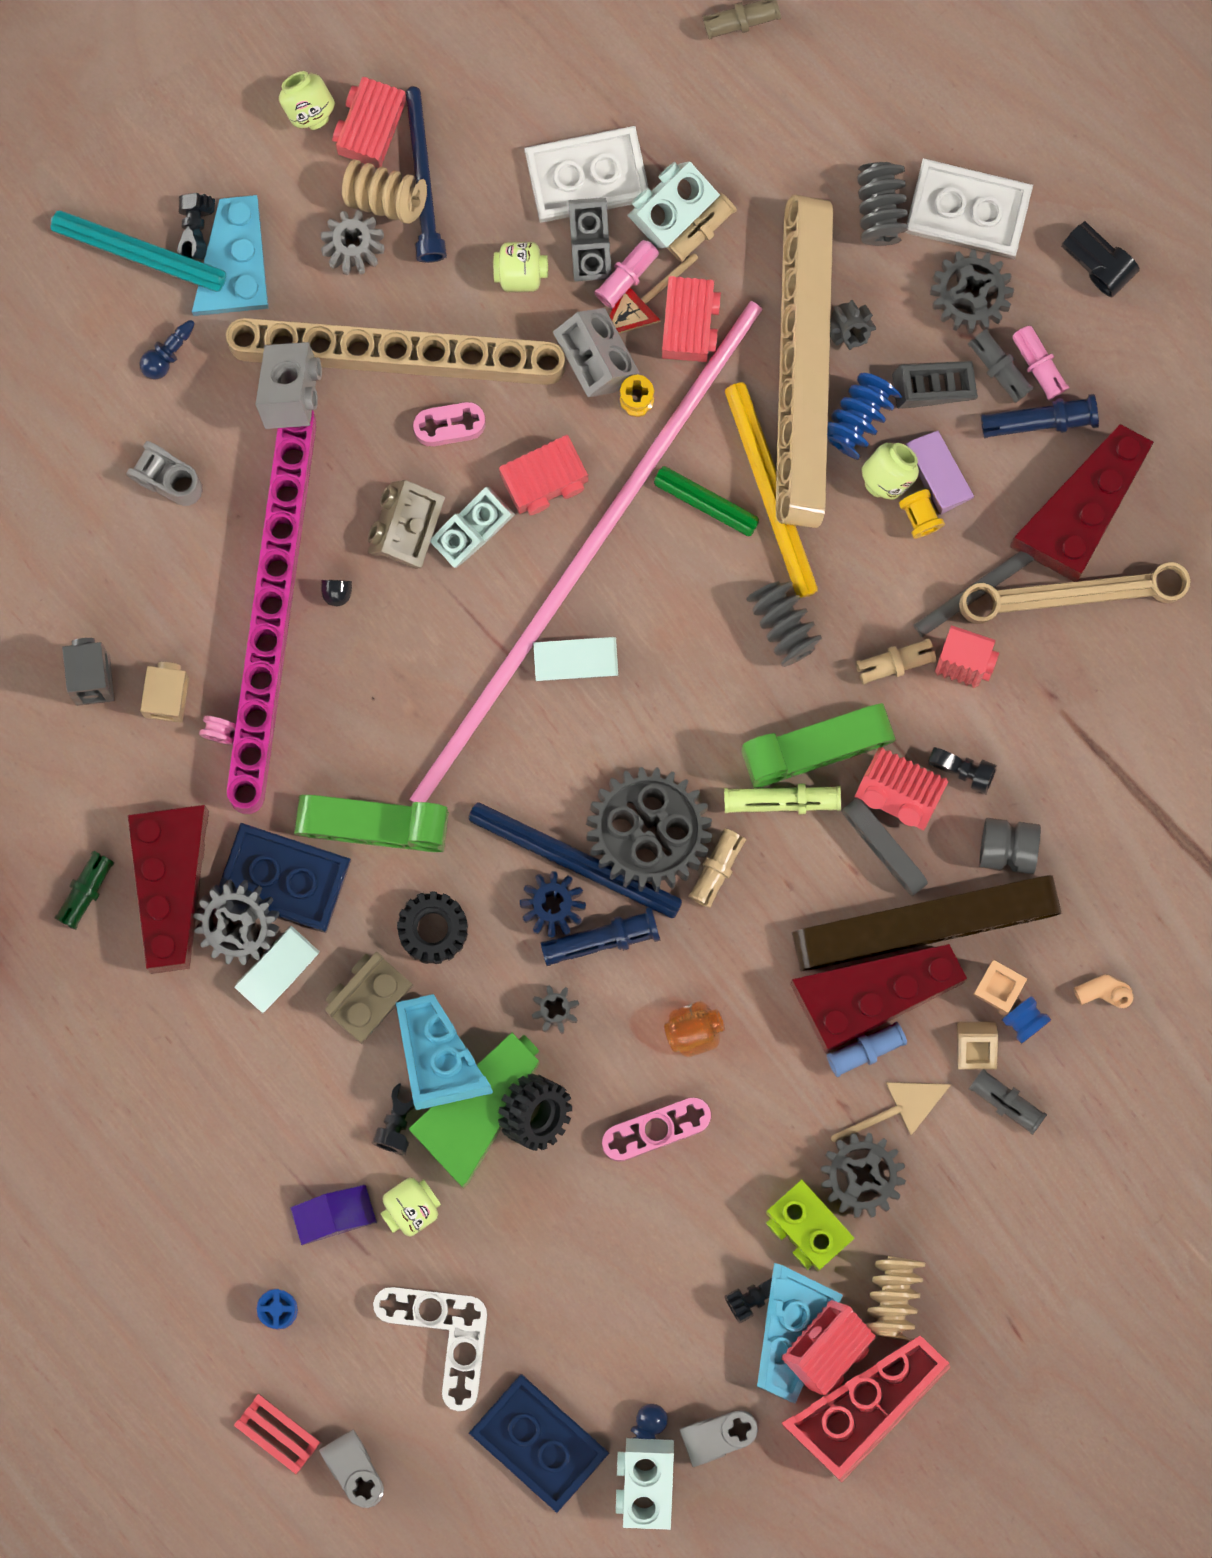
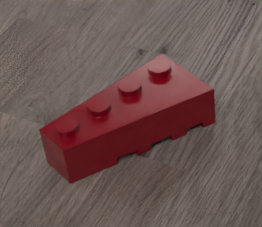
M1119 424L1015 535L1010 547L1018 552L1022 551L1029 554L1038 563L1077 582L1154 442Z
M205 805L128 815L146 969L151 974L190 969L196 922L194 913L196 912L197 900L199 898L200 875L209 810Z
M950 944L795 978L791 980L790 985L825 1053H828L858 1036L964 984L967 977Z

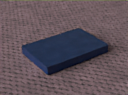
M240 823L219 887L223 890L227 880H232L235 888H238L243 880L248 881V890L252 892L258 886L262 887L259 897L263 900L272 897L273 901L268 909L269 911H279L278 918L327 933L351 859Z
M522 1374L519 1375L469 1432L476 1441L556 1513L559 1512L609 1455L605 1448Z

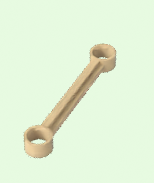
M1168 562L1160 565L1149 574L1004 590H996L989 584L977 583L970 586L960 598L959 607L961 614L967 621L973 624H984L995 617L997 613L1150 596H1153L1162 603H1173L1188 592L1190 576L1182 565ZM1170 569L1180 576L1182 586L1177 595L1168 596L1158 589L1156 577L1161 571ZM982 590L991 596L993 608L988 616L979 617L970 612L966 600L972 592Z

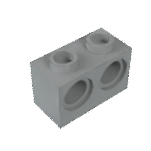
M605 308L577 312L553 331L587 397L615 393L621 388V384L626 378L631 375L640 374Z

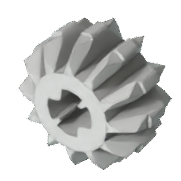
M357 210L354 218L349 219L348 213L342 211L340 213L342 222L338 223L334 219H329L327 223L331 231L321 232V240L327 243L321 248L323 256H331L329 260L331 268L334 269L343 263V274L349 275L352 266H357L358 273L363 275L365 273L364 263L367 262L370 266L376 267L378 260L374 254L384 253V245L379 242L384 238V233L382 229H374L376 226V219L374 217L363 221L362 211ZM349 238L351 241H355L359 238L360 245L356 247L351 244L347 247L346 240Z

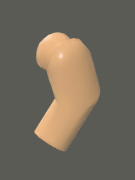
M1106 974L1073 988L1080 1005L1101 998L1118 1008H1127L1131 1005L1134 998L1132 989L1128 984Z

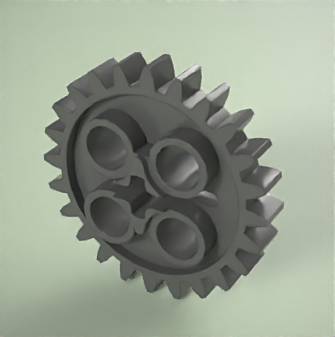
M643 767L639 768L638 776L633 779L628 771H624L622 784L616 779L611 778L609 782L611 792L605 789L599 790L598 797L603 803H591L590 810L596 815L588 816L586 825L595 829L587 832L586 840L598 843L591 847L590 854L591 856L603 855L598 867L599 869L608 866L612 867L609 879L613 880L620 874L625 876L623 887L625 888L630 885L632 880L638 881L639 892L644 890L646 882H651L655 892H659L661 881L665 880L672 889L675 887L676 875L684 881L688 880L690 874L687 866L698 871L701 862L696 856H707L709 849L701 843H709L711 841L712 834L704 831V829L711 826L712 818L701 817V815L707 811L708 805L707 803L695 804L699 798L700 791L695 790L687 793L686 788L689 780L685 779L678 785L673 783L675 778V772L673 771L668 774L666 779L660 778L658 767L655 768L652 777L646 776ZM654 797L661 801L662 807L657 810H650L644 806L642 801L645 798ZM628 803H632L635 806L638 815L631 808L627 807ZM617 819H624L631 824L632 829L627 832H619L614 829L612 823ZM643 824H644L647 828H651V827L655 826V827H656L655 835H654L651 831H647V832L643 833V832H642ZM670 827H679L684 830L686 837L681 840L672 839L668 836L666 830ZM661 845L670 851L672 855L666 856L662 851ZM640 849L651 850L656 859L651 862H643L637 858L636 852Z

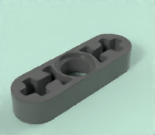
M855 798L841 809L851 826L911 896H914L928 884L927 879L860 799Z

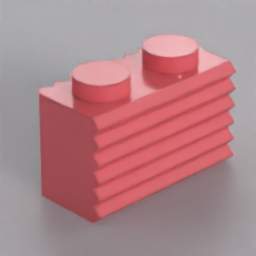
M362 77L359 87L353 85L346 100V107L350 108L345 121H338L333 133L332 141L337 142L338 155L352 160H359L364 164H373L375 168L382 167L385 155L390 147L396 127L406 105L405 91L376 82L367 77Z
M669 277L662 358L707 362L708 351L716 352L718 329H710L711 315H719L721 292H713L714 280Z
M564 435L562 438H558L499 467L501 479L519 514L528 511L529 515L540 513L550 506L549 500L563 495L564 499L571 498L581 493L585 489L583 484L588 482V474L568 435Z
M951 625L935 669L936 675L942 674L944 678L949 676L951 681L957 679L959 683L964 681L966 686L972 684L973 688L979 686L981 679L989 682L999 656V652L993 651L995 640Z
M879 747L854 797L864 801L870 808L881 809L899 818L907 826H915L924 831L948 784L947 778H941L939 774L934 775L933 771L927 772L926 768H920L919 764L913 765L912 761H906L905 757L899 758L898 754H892L890 750L885 751L884 747Z
M831 1300L827 1303L826 1307L822 1308V1312L817 1314V1318L812 1320V1324L807 1325V1329L802 1331V1335L797 1337V1341L792 1343V1347L787 1349V1353L782 1355V1360L809 1390L826 1396L828 1392H833L841 1386L844 1381L843 1375L853 1363H857L866 1357L869 1352V1345L876 1338V1335L862 1322V1319L858 1317L851 1307Z

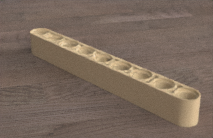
M792 195L786 203L784 212L776 518L782 524L818 528L824 518L826 500L833 206L829 200Z
M247 318L233 321L226 332L227 343L233 356L238 360L262 363L264 346L273 345L275 339L280 336H288L293 340L292 343L309 342L310 346L317 339L328 340L331 344L325 352L317 353L313 351L314 357L320 358L321 365L324 368L543 385L555 384L560 381L565 372V356L561 347L555 343L544 341ZM242 333H250L255 336L254 341L247 347L236 345L235 340ZM355 342H364L369 346L368 350L360 356H355L348 352L349 347ZM393 345H402L406 348V353L401 358L393 359L386 355L389 347ZM436 347L444 351V356L439 361L431 362L424 357L425 352L430 348ZM474 350L482 354V359L477 364H466L462 360V356L468 351ZM510 353L516 354L521 359L518 365L511 368L504 367L500 363V359ZM547 356L554 357L558 361V365L553 370L546 371L538 366L540 359Z

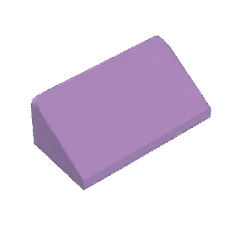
M939 431L919 437L905 444L915 453L918 459V475L925 488L929 489L931 499L940 515L974 498Z

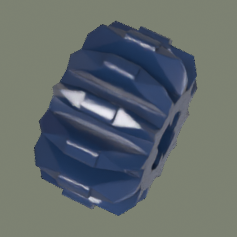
M556 871L551 872V883L548 884L545 883L542 875L538 874L535 876L536 883L539 886L538 890L531 885H525L524 887L526 894L533 897V899L520 900V907L533 910L523 916V921L529 923L538 919L534 925L533 932L539 934L543 927L547 925L549 938L555 937V926L559 925L564 935L570 934V928L566 921L569 920L576 925H580L582 922L580 916L572 911L586 909L585 902L572 901L583 894L582 888L575 887L568 891L573 881L569 875L564 878L560 885L557 884L558 874ZM554 896L555 901L558 897L561 898L563 902L559 904L560 911L558 913L552 914L551 909H549L548 913L544 911L543 908L546 906L547 897Z

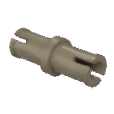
M760 0L746 5L739 2L734 4L735 8L702 16L709 40L713 39V37L738 30L745 33L749 31V27L781 19L777 0Z

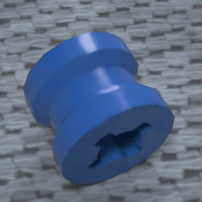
M1030 996L1002 1019L1006 1026L1014 1028L1017 1032L1016 1038L1021 1044L1051 1021L1047 1014L1041 1013L1037 1009V1001L1033 996Z
M279 1289L269 1290L264 1293L258 1300L256 1308L260 1321L267 1327L277 1330L285 1329L292 1325L298 1313V1306L294 1297L286 1291Z

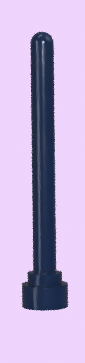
M411 86L406 91L415 181L417 184L419 180L424 178L427 185L425 206L419 216L421 235L418 236V242L415 243L416 259L419 262L432 263L444 260L447 257L445 240L441 239L440 233L436 232L421 91L418 87Z

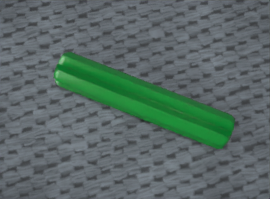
M662 466L655 476L654 484L658 488L746 536H751L759 524V518L756 515L666 466Z

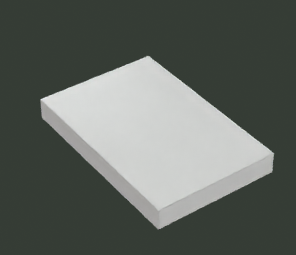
M635 126L524 148L540 223L568 218V200L606 198L607 209L632 205L633 200L641 192L649 188Z
M923 158L907 220L909 230L905 233L985 253L989 252L1015 260L1033 185Z

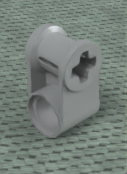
M146 441L143 445L145 451L134 469H128L127 476L151 491H156L176 504L190 506L200 499L203 489L195 470L173 457L158 445ZM179 479H192L191 487L184 492L174 490L175 483Z
M739 1410L714 1419L712 1417L679 1430L692 1467H696L750 1445L757 1436L758 1427L755 1418L750 1413ZM736 1418H740L742 1423L749 1422L751 1425V1429L746 1431L747 1438L744 1440H740L738 1435H730L729 1429L734 1427L733 1420Z
M354 1429L319 1449L331 1473L339 1481L353 1504L362 1508H370L381 1501L384 1495L383 1483L370 1462L371 1458ZM361 1479L367 1483L374 1482L375 1484L370 1490L372 1497L368 1500L362 1495L356 1497L355 1492L360 1489L357 1482Z

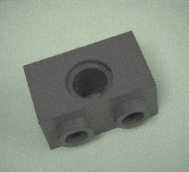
M79 638L72 640L71 646H63L67 693L76 706L115 701L110 655L101 642L95 643L94 638Z

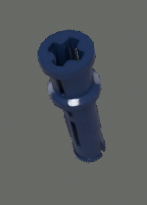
M1088 394L1087 399L1065 402L1062 398L1053 401L1050 406L986 415L981 414L984 439L1056 428V431H1060V433L1067 432L1068 428L1091 425L1092 428H1099L1095 394Z
M652 907L646 908L645 913L624 919L617 916L611 920V924L574 933L562 938L543 941L540 944L546 966H551L552 964L618 947L619 950L623 949L624 951L629 949V945L650 939H653L654 942L661 940Z

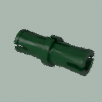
M92 851V855L77 881L72 880L69 885L72 890L58 914L54 917L74 930L77 929L91 901L98 899L100 894L97 891L110 868L114 865L112 860L101 856L96 851Z

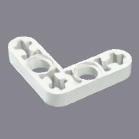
M395 1287L381 1290L375 1296L373 1306L377 1317L382 1321L391 1324L449 1330L442 1397L450 1409L456 1411L470 1409L476 1403L479 1392L487 1324V1309L484 1303L472 1296ZM389 1294H395L396 1301L409 1304L408 1296H417L412 1307L414 1320H406L408 1311L395 1310L394 1316L388 1317L387 1310L380 1308L381 1300L386 1301L389 1298ZM426 1299H436L442 1306L441 1315L435 1321H426L419 1314L420 1304ZM447 1300H455L453 1309L459 1310L466 1309L467 1303H473L474 1309L481 1312L480 1319H474L472 1326H466L464 1318L452 1316L453 1324H444L448 1315ZM467 1342L475 1347L476 1358L471 1364L463 1366L455 1361L453 1352L458 1344ZM451 1368L462 1372L475 1370L473 1380L468 1377L465 1378V1389L471 1391V1398H465L462 1405H456L455 1398L449 1396L450 1388L454 1389L457 1387L459 1377H450Z

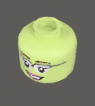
M300 71L289 76L282 83V90L278 99L295 127H309L311 130H315L324 126L329 121V115L333 111L335 102L319 75Z
M506 242L501 246L500 252H494V282H500L502 289L506 292L536 291L540 286L541 278H548V255H540L539 246L535 242Z
M884 443L880 445L862 467V476L866 489L875 497H883L885 499L900 497L918 477V459L915 453L902 443Z
M407 1178L383 1195V1204L386 1210L380 1214L393 1233L400 1229L404 1235L414 1236L436 1221L438 1218L436 1208L441 1204L424 1179L418 1182L414 1178Z

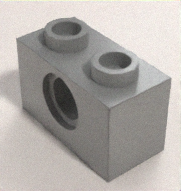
M309 342L264 346L255 405L265 429L310 426L312 410H316L318 405L315 387L316 380H321L322 365L320 358L314 357Z

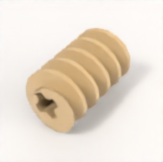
M353 159L347 166L344 174L342 196L347 207L354 209L359 207L361 211H372L375 215H386L389 219H399L403 223L410 224L420 216L425 206L427 185L424 178L415 185L413 175L407 174L402 179L399 171L394 170L389 175L385 167H379L375 172L373 164L366 163L362 167L359 160Z
M887 1256V1259L875 1262V1267L885 1272V1274L874 1276L872 1279L874 1284L882 1288L880 1291L871 1292L869 1298L879 1303V1306L867 1309V1314L877 1319L876 1322L866 1323L874 1335L912 1341L902 1334L903 1331L915 1329V1325L906 1320L905 1316L917 1314L918 1309L908 1304V1300L920 1298V1293L910 1288L911 1284L923 1282V1278L913 1273V1269L925 1267V1262Z

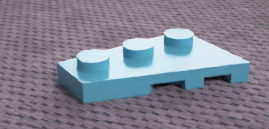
M257 195L219 199L204 263L224 270L226 272V281L218 292L198 285L192 309L193 316L269 309Z
M434 994L396 1002L413 1103L416 1110L493 1093L491 1085L479 1070L468 1048L466 1049Z
M774 1263L757 1387L796 1404L804 1383L782 1360V1355L787 1353V1349L792 1347V1343L797 1341V1337L802 1335V1331L807 1329V1325L812 1324V1320L817 1318V1314L822 1312V1308L826 1307L829 1301L834 1300L840 1303L842 1294L783 1265Z

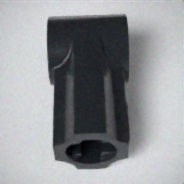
M1086 221L1079 224L1062 243L1061 247L1089 272V277L1093 284L1108 297H1114L1140 271L1136 261L1120 247H1112Z

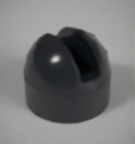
M321 580V593L324 601L336 607L346 604L352 593V581Z

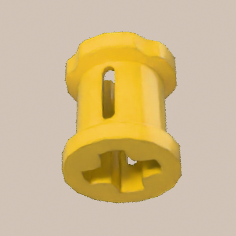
M638 374L626 378L620 388V404L622 409L633 417L644 416L652 409L654 387L651 381L645 376ZM633 390H641V402H633Z
M929 489L918 491L899 502L900 508L906 511L914 530L911 534L914 539L929 535L945 525L944 520L937 517L929 499L931 497Z

